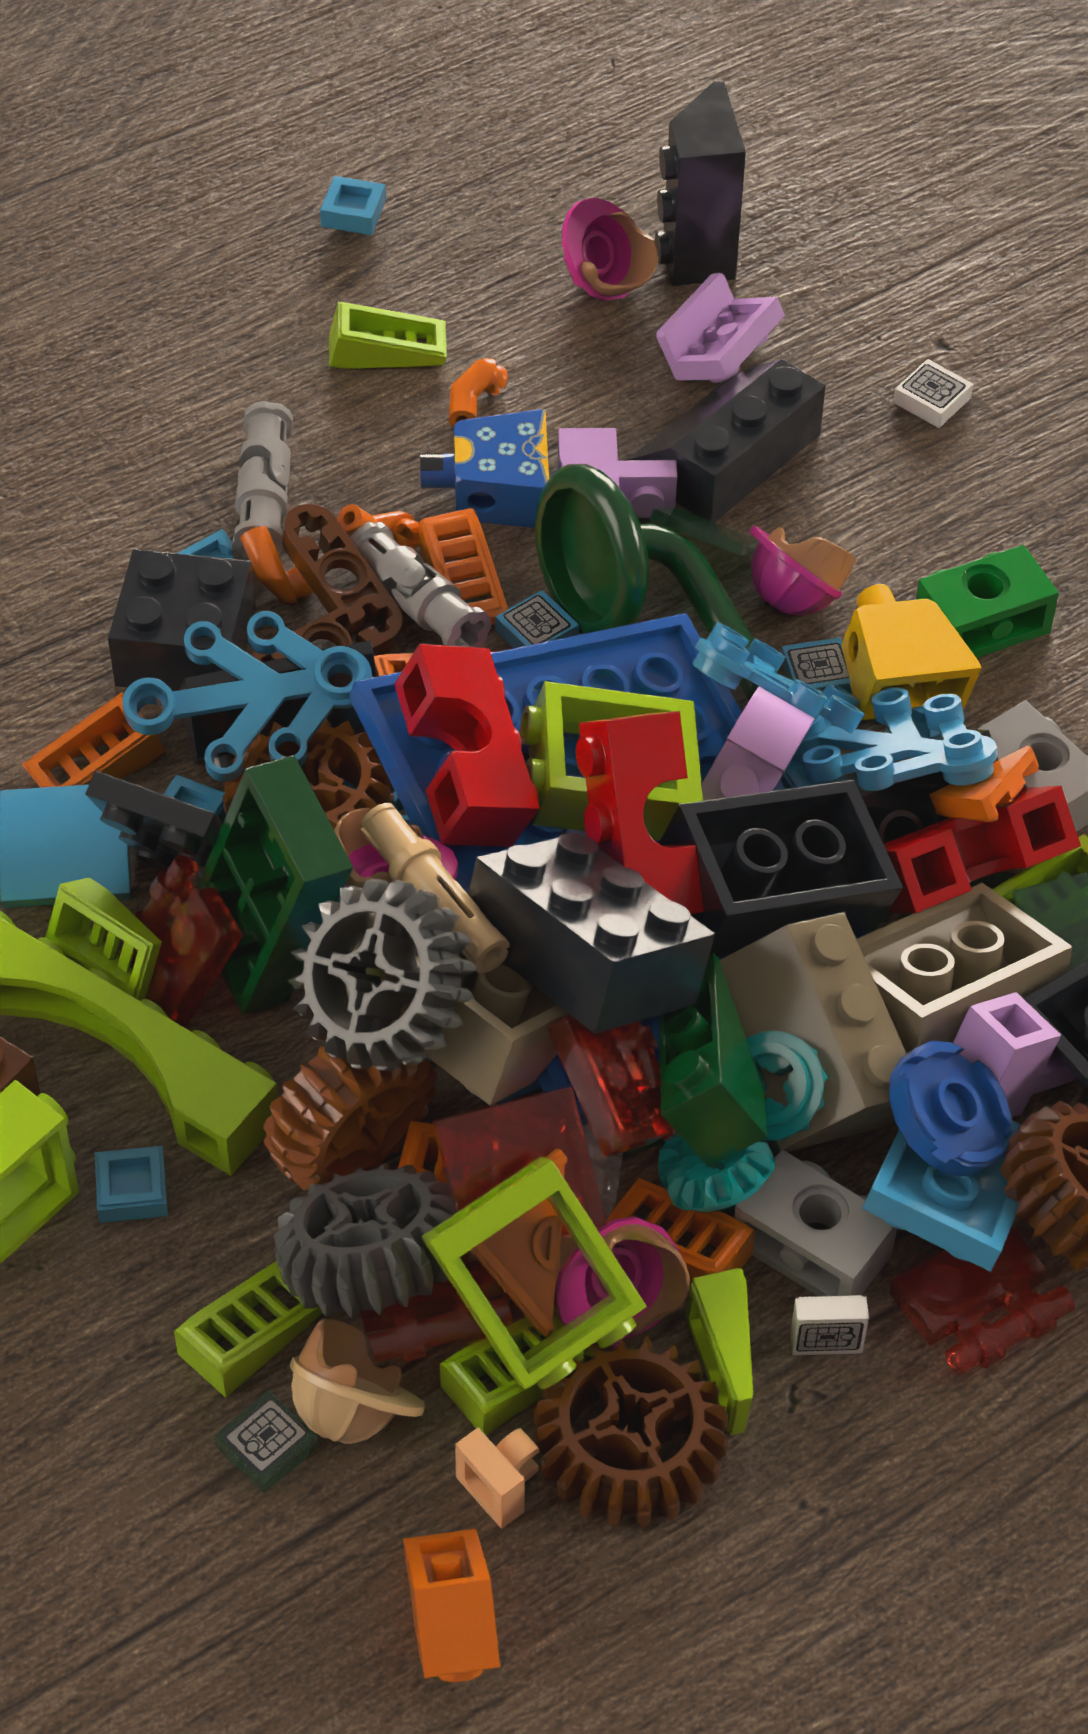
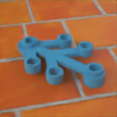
M260 611L254 614L247 624V637L250 647L257 653L265 655L278 651L303 670L279 674L223 638L219 628L213 623L199 621L190 625L185 631L184 647L187 657L199 665L214 663L239 679V681L172 692L171 688L159 679L142 678L129 685L123 695L122 703L125 719L129 726L136 732L144 735H155L165 731L170 727L174 719L244 708L225 735L211 742L205 751V764L208 774L217 781L229 782L241 775L244 769V753L282 703L286 700L309 697L290 726L275 731L270 737L268 744L270 760L274 761L285 758L276 751L281 743L286 741L296 743L300 750L295 757L299 765L302 766L308 756L307 743L334 708L346 709L353 707L349 695L354 681L372 678V671L367 659L358 651L345 646H334L323 651L285 627L284 621L278 614L271 611ZM268 625L274 627L278 633L270 640H262L255 635L256 630L261 626ZM200 636H209L215 641L214 645L208 650H198L192 646V643ZM335 673H345L352 679L351 683L345 687H335L328 680ZM148 704H155L162 709L161 714L154 719L142 718L139 715V711ZM222 752H229L237 758L235 763L227 768L216 766L213 763V759Z
M719 622L716 623L707 640L699 638L695 645L699 653L692 663L693 666L726 687L736 690L741 680L746 678L814 718L820 715L831 722L832 726H837L852 734L865 715L856 708L860 702L857 697L831 682L827 684L824 691H821L798 679L793 681L777 674L786 657L760 640L754 639L747 650L745 647L749 640Z
M888 688L874 694L872 704L876 721L885 724L889 733L855 729L852 734L837 726H832L831 722L818 715L792 758L794 762L804 763L806 777L810 782L826 783L839 778L841 775L856 772L861 789L877 791L888 788L897 782L939 771L942 772L943 779L949 784L969 785L987 779L993 773V762L998 756L996 742L993 739L982 736L978 731L966 729L963 724L965 719L959 696L942 694L934 696L924 703L928 728L939 731L943 739L935 740L920 736L911 718L912 708L908 691L903 688ZM839 748L856 751L841 755Z

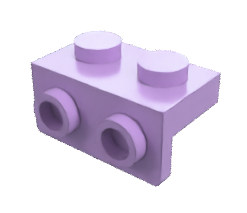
M713 273L657 331L656 337L676 380H710L717 383L728 380L737 374L742 362L755 348L767 341L769 333L782 320L785 314L777 297L734 299L724 274Z

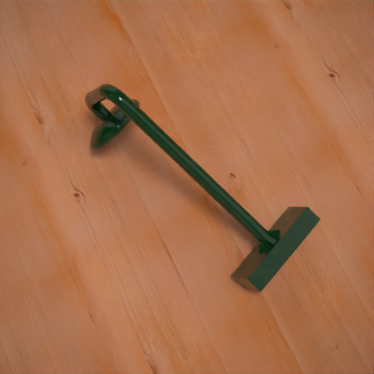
M567 464L551 475L541 491L536 508L535 543L539 566L552 600L579 624V632L581 634L635 624L638 621L647 595L649 559L659 562L673 573L709 634L716 623L719 622L748 639L749 642L745 647L748 650L754 640L753 636L707 559L691 540L667 527L652 523L640 524L631 503L622 490L603 471L588 464ZM743 678L739 684L748 700L751 699L757 688L760 687L746 678ZM295 755L245 769L189 905V909L242 1015L289 1001L295 988L288 981L298 974H302L304 969V962H299L291 952L299 948L308 949L311 942L302 925L309 922L323 923L318 904L325 903L327 900L337 902L340 896V888H344L353 870L346 852Z

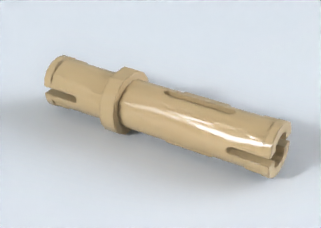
M392 803L379 804L365 814L361 822L363 826L360 829L361 834L388 863L389 877L393 881L400 880L412 883L414 888H417V892L425 890L436 894L440 898L439 907L451 909L459 916L452 932L465 933L472 940L462 951V954L478 968L475 971L484 974L497 968L506 959L509 953L507 948L510 947V943L487 919L461 885L443 867L441 852L430 840L418 837Z

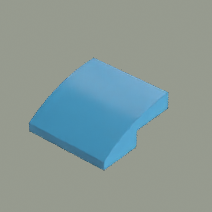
M89 785L0 791V899L3 908L54 905L60 884L88 877L104 886L118 900L132 899L130 845L118 838L120 830L100 820L103 812L85 795Z

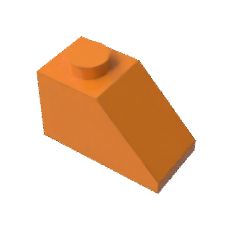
M476 1528L404 1538L403 1543L412 1609L424 1678L438 1676L439 1679L447 1682H463L477 1678L483 1673V1670L499 1668L500 1659L491 1578Z

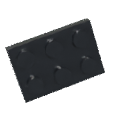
M95 770L85 795L103 812L100 820L120 830L118 838L122 842L138 849L136 857L143 862L166 871H171L174 863L195 870L193 878L200 881L223 825L218 816L206 809Z

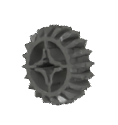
M371 879L365 881L363 888L351 885L346 888H340V903L327 900L325 903H319L323 919L322 924L309 922L302 925L311 942L308 949L299 948L291 952L299 962H304L303 974H298L288 982L294 988L305 990L306 996L293 1009L301 1016L313 1017L306 1034L310 1035L314 1040L326 1041L325 1053H328L333 1058H347V1063H350L355 1068L370 1069L372 1066H375L377 1070L395 1071L396 1068H400L401 1062L409 1065L425 1062V1048L438 1051L443 1047H447L442 1026L456 1029L464 1025L460 1016L454 1011V1007L457 1001L468 1002L475 997L467 988H461V978L471 974L478 968L471 961L459 958V954L472 940L465 933L452 932L459 916L451 909L439 907L440 898L436 894L425 890L417 892V888H414L412 883L395 880L394 883L391 882L389 884L384 880ZM365 935L362 944L353 952L359 940ZM416 948L419 955L420 967L418 966L415 958ZM366 968L385 969L384 973L398 976L400 981L398 983L386 980L381 981L380 976L368 974ZM414 997L409 1008L399 1018L400 1011L409 998Z
M383 1163L376 1170L364 1171L358 1166L356 1172L349 1175L341 1176L334 1173L332 1181L325 1185H309L308 1196L292 1199L290 1201V1211L278 1217L279 1231L274 1234L276 1243L274 1247L275 1257L283 1283L288 1286L290 1295L299 1297L304 1308L320 1307L325 1316H333L339 1311L345 1310L351 1319L356 1318L362 1311L375 1310L380 1316L385 1307L398 1304L407 1308L409 1298L415 1295H432L433 1283L445 1282L449 1279L421 1236L460 1211L457 1208L455 1197L450 1192L448 1183L437 1182L434 1172L423 1171L417 1173L413 1165H405L397 1170H392L388 1163Z

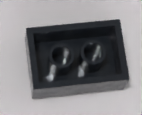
M854 780L679 804L658 843L660 845H696L704 912L690 915L715 933L710 954L715 953L716 956L732 954L786 925L842 912L845 913L854 934L875 931L903 889Z
M566 833L559 838L530 845H515L508 850L476 858L468 895L493 926L510 943V947L507 948L509 953L503 962L594 1034L696 1004L715 933L694 919L687 908L670 901L644 882L643 877L638 872L622 866L599 849L598 844L593 839L579 833Z

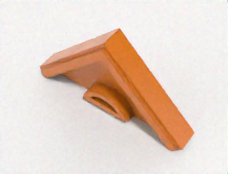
M1026 746L993 762V773L983 781L969 785L949 784L929 794L937 815L985 822L998 820L996 804L1010 803L1024 787L1023 785L1026 783L1024 778L1038 771L1039 764L1032 746Z
M556 1148L546 1158L553 1160L564 1177L567 1157L561 1149ZM547 1199L470 1250L544 1337H547L554 1330L552 1320L556 1272L559 1269L562 1221Z

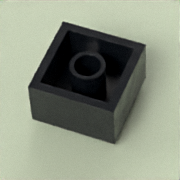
M133 549L108 636L115 686L128 688L129 685L139 679L156 678L163 681L173 692L179 691L184 678L222 671L223 669L214 663L199 665L187 657L184 647V634L187 628L195 622L207 621L213 623L219 628L223 638L246 652L248 644L247 624L256 611L252 562ZM200 636L193 641L192 646L198 650H208L214 645L215 641L209 636Z

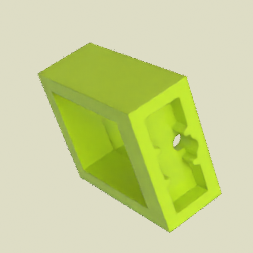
M544 681L534 706H526L524 708L520 723L521 742L523 745H529L530 758L526 762V767L531 782L537 787L539 796L538 805L540 809L533 818V825L585 831L584 812L587 805H589L586 779L566 776L563 732L580 734V722L648 713L680 711L688 778L659 784L647 797L643 811L647 832L653 840H661L679 804L703 801L694 701Z
M14 1080L0 1093V1264L80 1193L74 1167L76 1156L70 1147L66 1127L69 1124V1120L65 1111L49 1095L40 1093L36 1096L17 1080Z
M539 1157L421 1236L515 1382L525 1390L537 1383L541 1390L546 1389L565 1378L577 1366L573 1360L574 1356L597 1342L600 1348H605L622 1339L637 1325L632 1317L647 1307L553 1160L545 1157ZM547 1199L609 1296L522 1354L460 1257Z

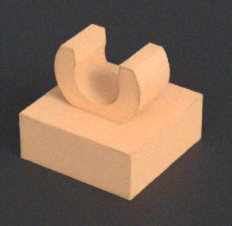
M479 1427L455 1444L456 1478L501 1529L524 1513L525 1482L539 1470V1465L532 1459L539 1453V1448L521 1428L511 1432L497 1446L488 1439Z

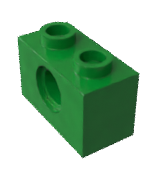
M1023 544L1002 552H992L981 559L950 569L938 570L929 576L920 578L916 600L929 599L936 602L975 657L978 658L1051 633L1059 592Z

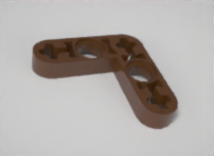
M312 503L298 505L289 511L284 522L282 545L291 561L329 613L293 632L310 643L318 639H325L333 642L336 646L353 644L351 636L357 634L355 643L371 640L374 656L383 655L390 651L399 638L402 627V613L397 603L335 516L327 508ZM304 526L309 532L320 530L319 546L310 535L300 538V527ZM321 549L324 555L318 560L319 550ZM344 568L356 576L358 584L352 589L339 590L327 582L325 575L332 569ZM365 617H369L374 623L383 620L385 622L384 631L380 633L375 627H369L361 631ZM278 651L268 655L257 652L252 654L254 658L261 662L286 658Z

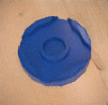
M930 1041L900 1058L890 1075L889 1100L894 1119L909 1146L930 1166L952 1176H972L1000 1160L1007 1148H1003L1005 1137L1011 1134L1012 1117L1007 1099L992 1071L979 1059L971 1063L966 1057L959 1054L965 1049L952 1042Z

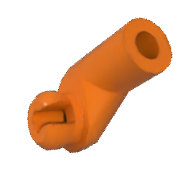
M484 358L476 360L451 385L449 423L453 428L459 420L477 418V400L483 391L494 396L500 394L499 387L504 389L507 385L508 372L504 367L496 365L494 359Z
M351 504L342 508L337 517V521L350 537L360 526L367 522H383L393 532L394 541L400 546H408L413 549L419 546V522L415 521L411 514L394 511L370 515L357 505ZM370 540L369 543L375 547L376 541Z
M267 526L253 528L240 536L247 557L252 562V569L256 578L282 603L295 604L298 603V598L307 597L313 593V590L296 566L289 571L285 570Z

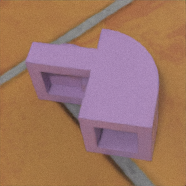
M559 428L558 470L567 464H588L603 471L618 485L631 503L638 518H675L676 460L618 461L616 428Z
M758 687L702 782L703 801L773 791L815 718L765 689Z
M1017 992L969 1007L953 1043L965 1049L959 1054L966 1057L971 1063L979 1059L992 1071L1005 1093L1011 1117L1022 1115L1031 1095L1077 1079L1053 1052L1061 1034Z

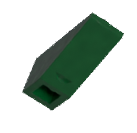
M712 953L708 958L696 1004L658 1015L661 1114L707 1167L767 1138L764 1089L720 960L715 953Z

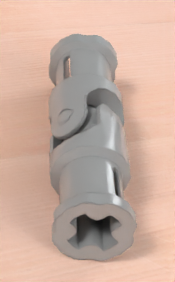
M260 401L253 403L245 410L243 429L247 434V440L240 449L238 486L235 500L236 512L240 516V522L235 528L233 537V548L237 554L245 559H248L240 536L259 526H267L279 555L283 550V531L280 528V523L285 517L288 507L287 485L291 466V450L286 442L287 437L291 434L293 415L288 408L280 403Z
M367 522L351 535L350 539L397 605L424 630L435 631L442 637V642L445 646L480 648L485 643L492 625L490 616L480 607H470L462 600L460 590L436 569L424 563L423 558L413 548L400 546L394 541L393 532L383 522ZM370 540L376 541L375 547L369 543Z

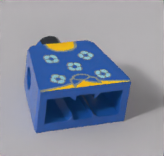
M545 409L459 420L454 425V453L420 454L421 488H455L456 511L469 508L474 509L479 522L535 528L537 503L541 491L549 479Z

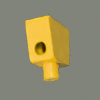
M876 584L864 589L857 597L858 608L854 610L842 641V650L851 682V691L860 700L856 708L865 714L862 720L875 719L872 697L877 692L888 688L906 689L909 693L912 709L923 706L928 699L942 694L959 696L962 708H965L982 667L936 602L929 599L896 602L890 588L884 584Z

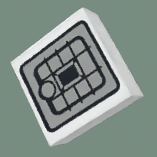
M927 359L895 388L893 403L940 428L971 399L973 383Z
M855 1295L798 1297L795 1299L790 1331L792 1355L863 1353L869 1321L867 1297Z

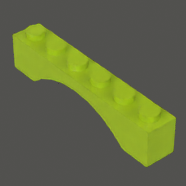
M0 911V1015L48 1020L79 1029L109 1044L133 1062L155 1087L171 1117L177 1143L232 1176L267 1135L263 1126L266 1119L272 1115L269 1108L272 1101L278 1098L277 1083L272 1076L258 1064L253 1062L243 1063L224 1052L208 1034L200 1030H193L191 1032L172 1021L163 1009L151 1000L141 999L139 1001L117 988L113 980L101 970L96 968H89L87 970L67 958L63 951L49 939L43 937L36 939L20 930L5 913Z

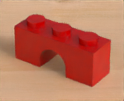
M419 644L394 685L409 736L436 738L447 743L455 750L451 751L426 788V794L441 845L512 847L540 809L538 805L539 796L536 785L531 782L521 751V737L518 730L514 728L505 700L504 683L502 678L497 675L490 649Z
M680 711L648 713L580 722V738L576 744V760L581 774L586 779L589 805H587L584 812V826L587 837L593 839L598 844L599 849L622 866L638 872L643 877L644 882L667 899L687 908L690 914L704 912L696 845L658 844L647 832L643 818L646 799L655 787L667 781L688 778Z
M1062 786L1021 789L1010 803L996 804L995 807L999 819L993 822L950 817L883 844L903 886V889L887 913H918L972 891L969 883L971 881L1004 870L1029 868L1080 847L1081 844Z

